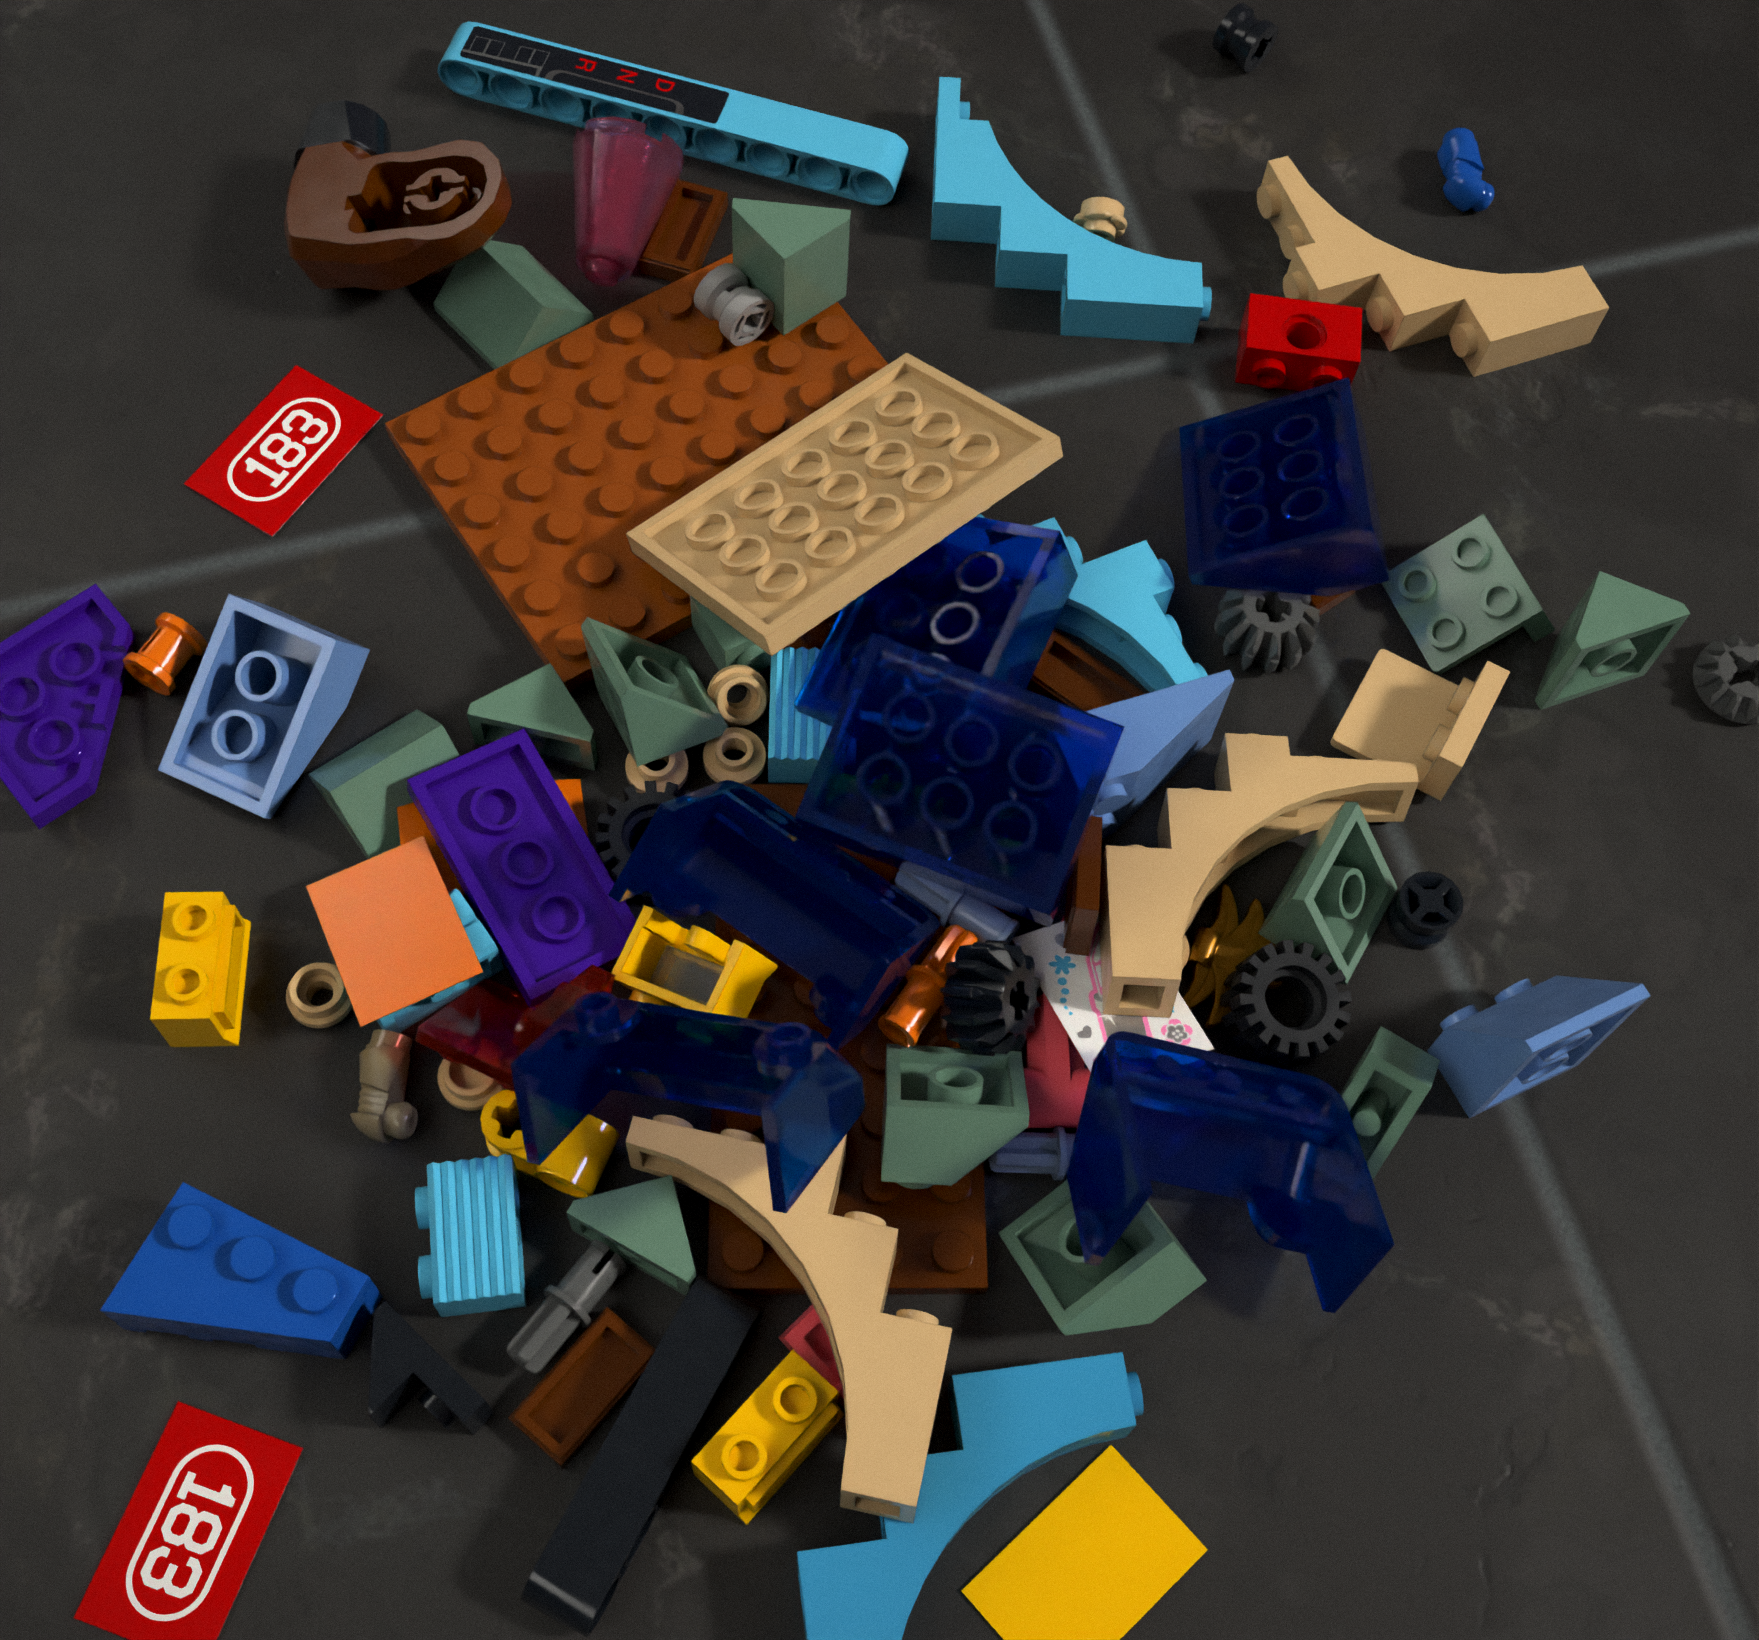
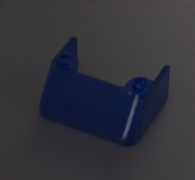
M724 780L661 803L608 894L620 903L647 890L652 894L651 899L659 909L677 918H685L687 914L701 915L710 910L814 984L808 995L815 1006V1016L823 1024L833 1029L823 1044V1047L833 1054L869 1025L905 977L909 968L914 965L926 949L940 926L936 916L920 902L756 790L731 780Z
M607 992L589 993L577 999L573 1006L566 1010L510 1064L528 1163L540 1165L610 1090L762 1116L772 1207L773 1211L787 1213L865 1108L862 1075L821 1033L809 1029L805 1024L798 1022L779 1024L616 998L615 995Z
M1125 1031L1111 1034L1095 1056L1067 1167V1179L1085 1264L1098 1266L1153 1194L1150 1180L1246 1200L1252 1223L1259 1236L1266 1243L1284 1250L1306 1254L1320 1304L1325 1312L1336 1313L1395 1245L1347 1105L1340 1094L1326 1082L1310 1075Z

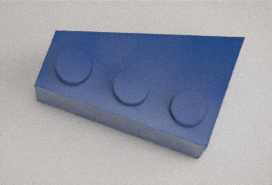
M182 1182L100 1311L124 1330L138 1332L150 1330L186 1335L190 1339L212 1342L213 1339L252 1344L257 1348L346 1360L383 1295L368 1275Z

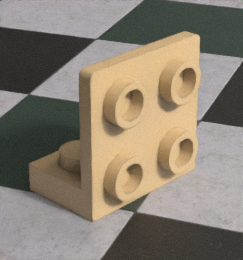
M1380 649L1330 743L1334 748L1356 759L1416 762L1419 778L1417 789L1441 801L1462 769L1510 671L1487 660L1475 682L1463 677L1460 684L1457 685L1392 652Z

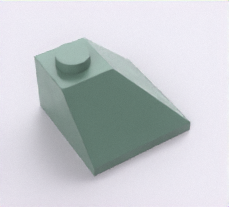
M887 1044L881 1138V1181L896 1182L910 1189H925L932 1185L952 1186L1028 1128L1030 1112L1021 1052L1010 1051L1008 1054L995 1053V1056L975 1055L970 1050H962L960 1048L919 1045L907 1048L898 1044Z
M1107 1149L998 1233L1052 1319L1065 1336L1152 1324L1207 1281L1171 1230Z

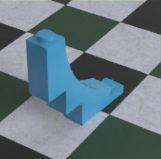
M1123 1352L952 1375L947 1387L956 1451L927 1455L914 1523L879 1516L881 1540L797 1552L796 1563L806 1640H902L908 1617L922 1585L940 1554L963 1525L993 1496L1022 1475L1056 1457L1089 1445L1126 1438L1137 1425L1135 1416L1143 1415L1144 1404L1139 1377L1135 1371L1126 1372Z

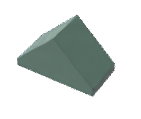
M551 663L470 703L467 717L474 744L484 746L524 728L542 759L595 771L598 755L594 730Z
M672 1175L577 1199L572 1202L566 1213L572 1231L589 1241L596 1239L610 1247L608 1252L612 1254L617 1253L627 1263L686 1296L696 1281L695 1266Z

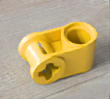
M519 1089L502 1090L490 1097L484 1105L480 1117L487 1149L492 1156L512 1155L518 1171L533 1176L562 1193L580 1199L593 1195L620 1136L618 1131L611 1125L592 1115L566 1109ZM518 1118L525 1119L528 1132L516 1130L510 1139L504 1138L501 1128L502 1124L513 1127Z

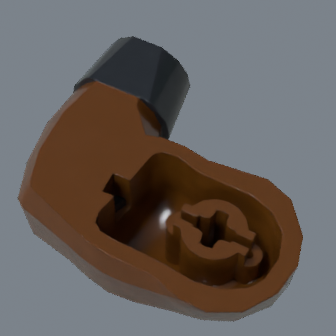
M347 100L318 104L311 112L295 154V170L287 189L284 233L290 257L316 287L320 289L358 287L372 290H396L434 276L481 250L496 235L507 218L512 205L511 189L499 159L482 142L459 139L415 151L391 152V138L387 123L377 112L363 104Z

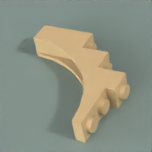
M1289 156L1269 160L1261 186L1257 190V205L1261 215L1265 219H1269L1276 231L1284 256L1291 260L1287 274L1283 278L1285 298L1363 308L1362 310H1366L1369 325L1375 332H1379L1389 351L1449 335L1454 352L1464 360L1473 377L1589 344L1609 309V306L1583 265L1545 273L1498 274L1455 268L1417 257L1373 237L1340 215L1310 187Z
M1225 733L1214 772L1216 790H1204L1201 788L1166 789L1157 825L1158 848H1148L1141 845H1106L1100 873L1098 913L1103 1014L1170 1018L1181 982L1183 937L1205 899L1235 869L1269 847L1310 831L1319 830L1346 801L1358 802L1367 822H1404L1419 784L1416 762L1386 761L1382 759L1325 758L1322 756H1290L1288 736Z
M656 1115L653 1117V1120L633 1116L626 1138L631 1168L659 1177L672 1175L673 1181L681 1183L729 1209L772 1246L804 1287L829 1337L843 1388L847 1442L841 1483L840 1507L914 1523L952 1328L940 1326L939 1320L935 1316L919 1310L900 1309L896 1312V1316L883 1313L896 1256L898 1229L886 1226V1222L883 1219L865 1212L851 1211L847 1212L844 1217L833 1215L846 1162L847 1134L836 1132L833 1126L817 1119L800 1118L795 1123L778 1119L772 1143L767 1145L761 1143V1140L755 1135L742 1130L726 1129L721 1131L720 1134L694 1129L688 1121L676 1116Z

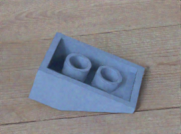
M228 594L158 770L262 818L271 819L347 708L370 649L266 604Z
M1230 669L1050 722L1036 781L1063 844L1071 842L1076 819H1079L1080 815L1102 817V839L1112 835L1211 740L1234 683Z
M1556 975L1533 986L1529 979H1524L1501 991L1494 998L1497 1004L1481 1012H1478L1475 1005H1469L1449 1015L1439 1024L1443 1032L1427 1051L1430 1055L1440 1060L1438 1069L1467 1116L1471 1118L1578 1066L1651 995L1641 983Z

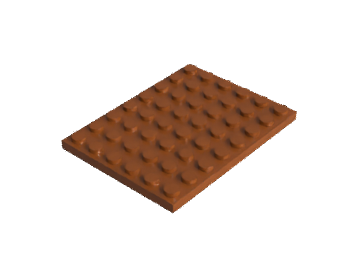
M732 253L385 423L389 439L545 665L551 663L569 693L594 680L581 631V625L587 617L657 645L692 627L690 595L634 554L626 533L888 365L838 302L784 336L769 323L761 335L752 342L743 346H735L720 332L719 322L705 317L695 307L693 300L699 283L711 270L725 263H733Z

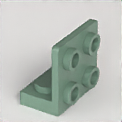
M1484 514L1399 564L1380 578L1383 587L1433 672L1438 675L1521 627L1525 628L1534 642L1556 630Z

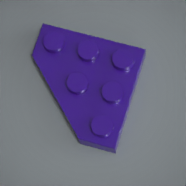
M96 583L0 642V779L39 830L96 793L127 674L123 659L129 652L133 651L136 639L128 622Z

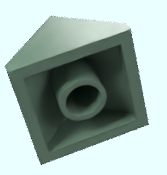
M733 198V264L748 277L750 288L759 289L774 303L775 311L770 323L783 336L846 297L851 210Z
M490 240L475 254L455 264L433 303L435 311L494 370L594 321L593 313L523 246Z
M1599 571L1557 636L1535 698L1539 709L1542 710L1644 676L1690 615L1685 604Z
M587 617L581 625V631L598 695L637 767L722 736L728 725L685 655Z
M416 709L309 773V777L366 858L370 859L401 845L397 807L414 803L407 791V779L453 760L460 755L443 725Z
M1346 801L1310 839L1258 934L1275 945L1282 940H1293L1294 948L1303 942L1314 945L1311 957L1314 959L1324 952L1330 956L1333 961L1325 969L1330 975L1341 969L1346 980L1339 984L1345 985L1348 984L1398 888L1358 802Z

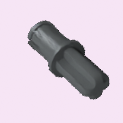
M592 1240L588 1245V1249L557 1286L547 1285L543 1290L546 1299L506 1347V1352L519 1367L531 1374L541 1372L578 1326L584 1328L591 1322V1318L588 1315L589 1312L617 1278L628 1269L625 1261L615 1253L598 1274L592 1272L610 1249L609 1246L599 1240Z

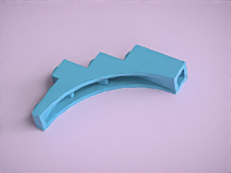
M979 514L945 537L941 542L933 545L898 569L893 575L885 578L847 604L850 613L857 619L866 610L883 615L902 609L943 605L992 608L1037 619L1083 639L1118 662L1149 692L1208 676L1199 663L1192 662L1182 645L1181 632L1175 619L1171 615L1166 614L1175 587L1173 574L1163 559H1157L1147 541H1141L1083 563L1082 553L1077 542L1072 536L1066 537L1055 517L992 540L989 525L984 516Z

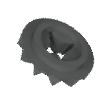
M1734 633L1723 641L1713 639L1697 656L1693 666V683L1699 697L1713 712L1725 719L1742 724L1759 723V638L1751 642H1745ZM1749 670L1756 674V678L1752 683L1744 681L1741 684L1737 682L1732 686L1729 685L1737 671L1742 673Z

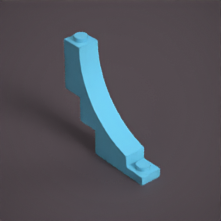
M939 77L935 118L931 240L996 244L995 287L1061 291L1060 335L1193 344L1199 321H1208L1211 311L1212 290L1211 287L1203 286L1202 263L1173 260L1142 253L1093 234L1064 217L1043 201L1011 166L997 143L989 121L969 120L970 102L960 101L961 78Z

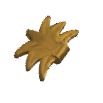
M1226 884L1218 892V907L1211 928H1198L1186 966L1193 970L1191 984L1183 997L1189 1009L1192 1011L1212 994L1211 1008L1205 1023L1207 1029H1212L1222 1023L1221 1017L1231 1012V1007L1220 1006V996L1230 989L1223 985L1227 976L1235 971V966L1260 948L1272 943L1258 934L1265 921L1260 901L1255 898L1250 903L1245 917L1239 925L1235 898L1231 889ZM1283 981L1271 982L1267 989H1277Z

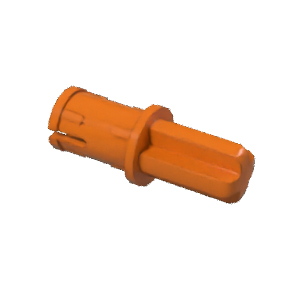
M957 924L947 927L921 965H913L908 969L906 973L907 984L887 1012L878 1020V1026L885 1036L903 1047L915 1046L918 1037L941 1005H944V995L939 989L944 988L947 981L946 963L955 962V954L959 946L972 945L974 942H977L978 938L973 932L965 930Z

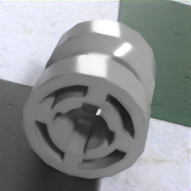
M725 263L711 270L699 283L693 299L695 307L705 317L719 322L720 332L735 346H743L760 336L769 325L775 311L774 303L759 289L750 288L748 277L733 263Z

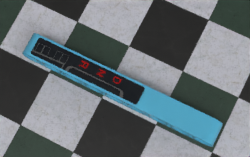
M468 21L458 27L438 65L437 72L445 86L465 97L870 205H884L893 199L910 155L906 142L900 136L888 130L478 22Z

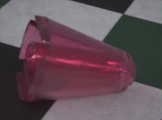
M614 116L592 118L586 121L584 131L580 132L577 129L573 140L575 261L577 267L584 272L586 279L601 286H614L618 282L630 278L681 176L684 165L683 152L671 137L663 133L660 142L645 134L647 124Z

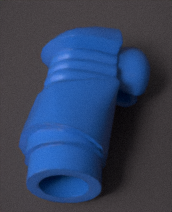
M1454 128L1444 135L1442 145L1437 152L1440 168L1447 179L1443 186L1445 198L1461 212H1465L1470 208L1475 212L1484 211L1492 203L1495 192L1491 184L1481 180L1484 167L1479 153L1478 142L1475 140L1473 132L1469 129Z

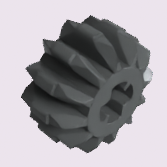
M1267 569L1258 576L1257 581L1243 574L1236 581L1234 589H1228L1222 595L1218 605L1219 614L1214 627L1215 635L1225 639L1222 645L1223 656L1240 654L1242 656L1241 664L1243 671L1252 666L1253 662L1260 663L1267 676L1276 670L1278 664L1291 671L1299 663L1301 656L1306 655L1307 652L1312 650L1317 639L1315 634L1320 621V610L1309 606L1312 600L1311 589L1295 591L1292 588L1291 574L1281 582L1274 581Z

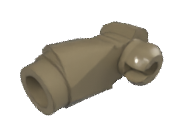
M382 1029L373 1030L370 1043L366 1044V1048L359 1053L360 1099L358 1101V1112L350 1113V1117L357 1129L369 1139L381 1143H390L394 1138L404 1140L414 1133L418 1122L416 1108L408 1102H404L411 1057L410 1050L413 1040L406 1035Z

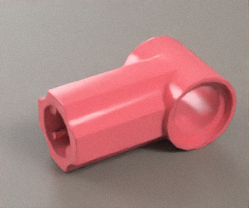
M1043 993L1037 997V1001L1041 1006L1036 1008L1034 1013L1036 1027L1034 1032L1026 1033V1042L1024 1044L1025 1068L1023 1069L1030 1112L1029 1126L1026 1129H1053L1055 1126H1062L1064 1129H1090L1094 1116L1093 1077L1088 1068H1085L1083 1059Z

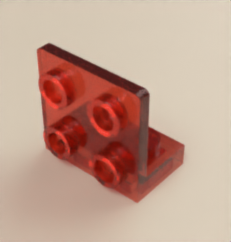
M592 964L570 982L563 981L546 1001L530 1008L521 993L491 979H483L419 1025L415 1040L437 1051L441 1057L450 1062L464 1064L497 1080L502 1087L510 1091L521 1092L534 1097L598 1042L616 975Z

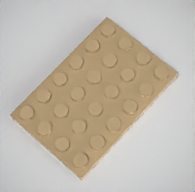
M905 353L626 533V536L634 554L769 655L773 656L1061 459L1063 452L1060 437L918 358Z

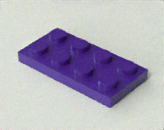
M524 728L407 779V791L479 920L495 942L501 959L529 1008L615 966L636 923V919Z

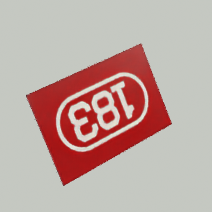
M295 365L186 480L184 485L273 537L379 421L383 414Z
M178 1401L73 1618L129 1640H217L303 1448Z

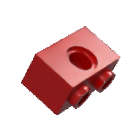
M1250 293L1239 327L1235 383L1256 385L1267 389L1281 388L1311 392L1319 396L1347 397L1361 361L1363 308Z

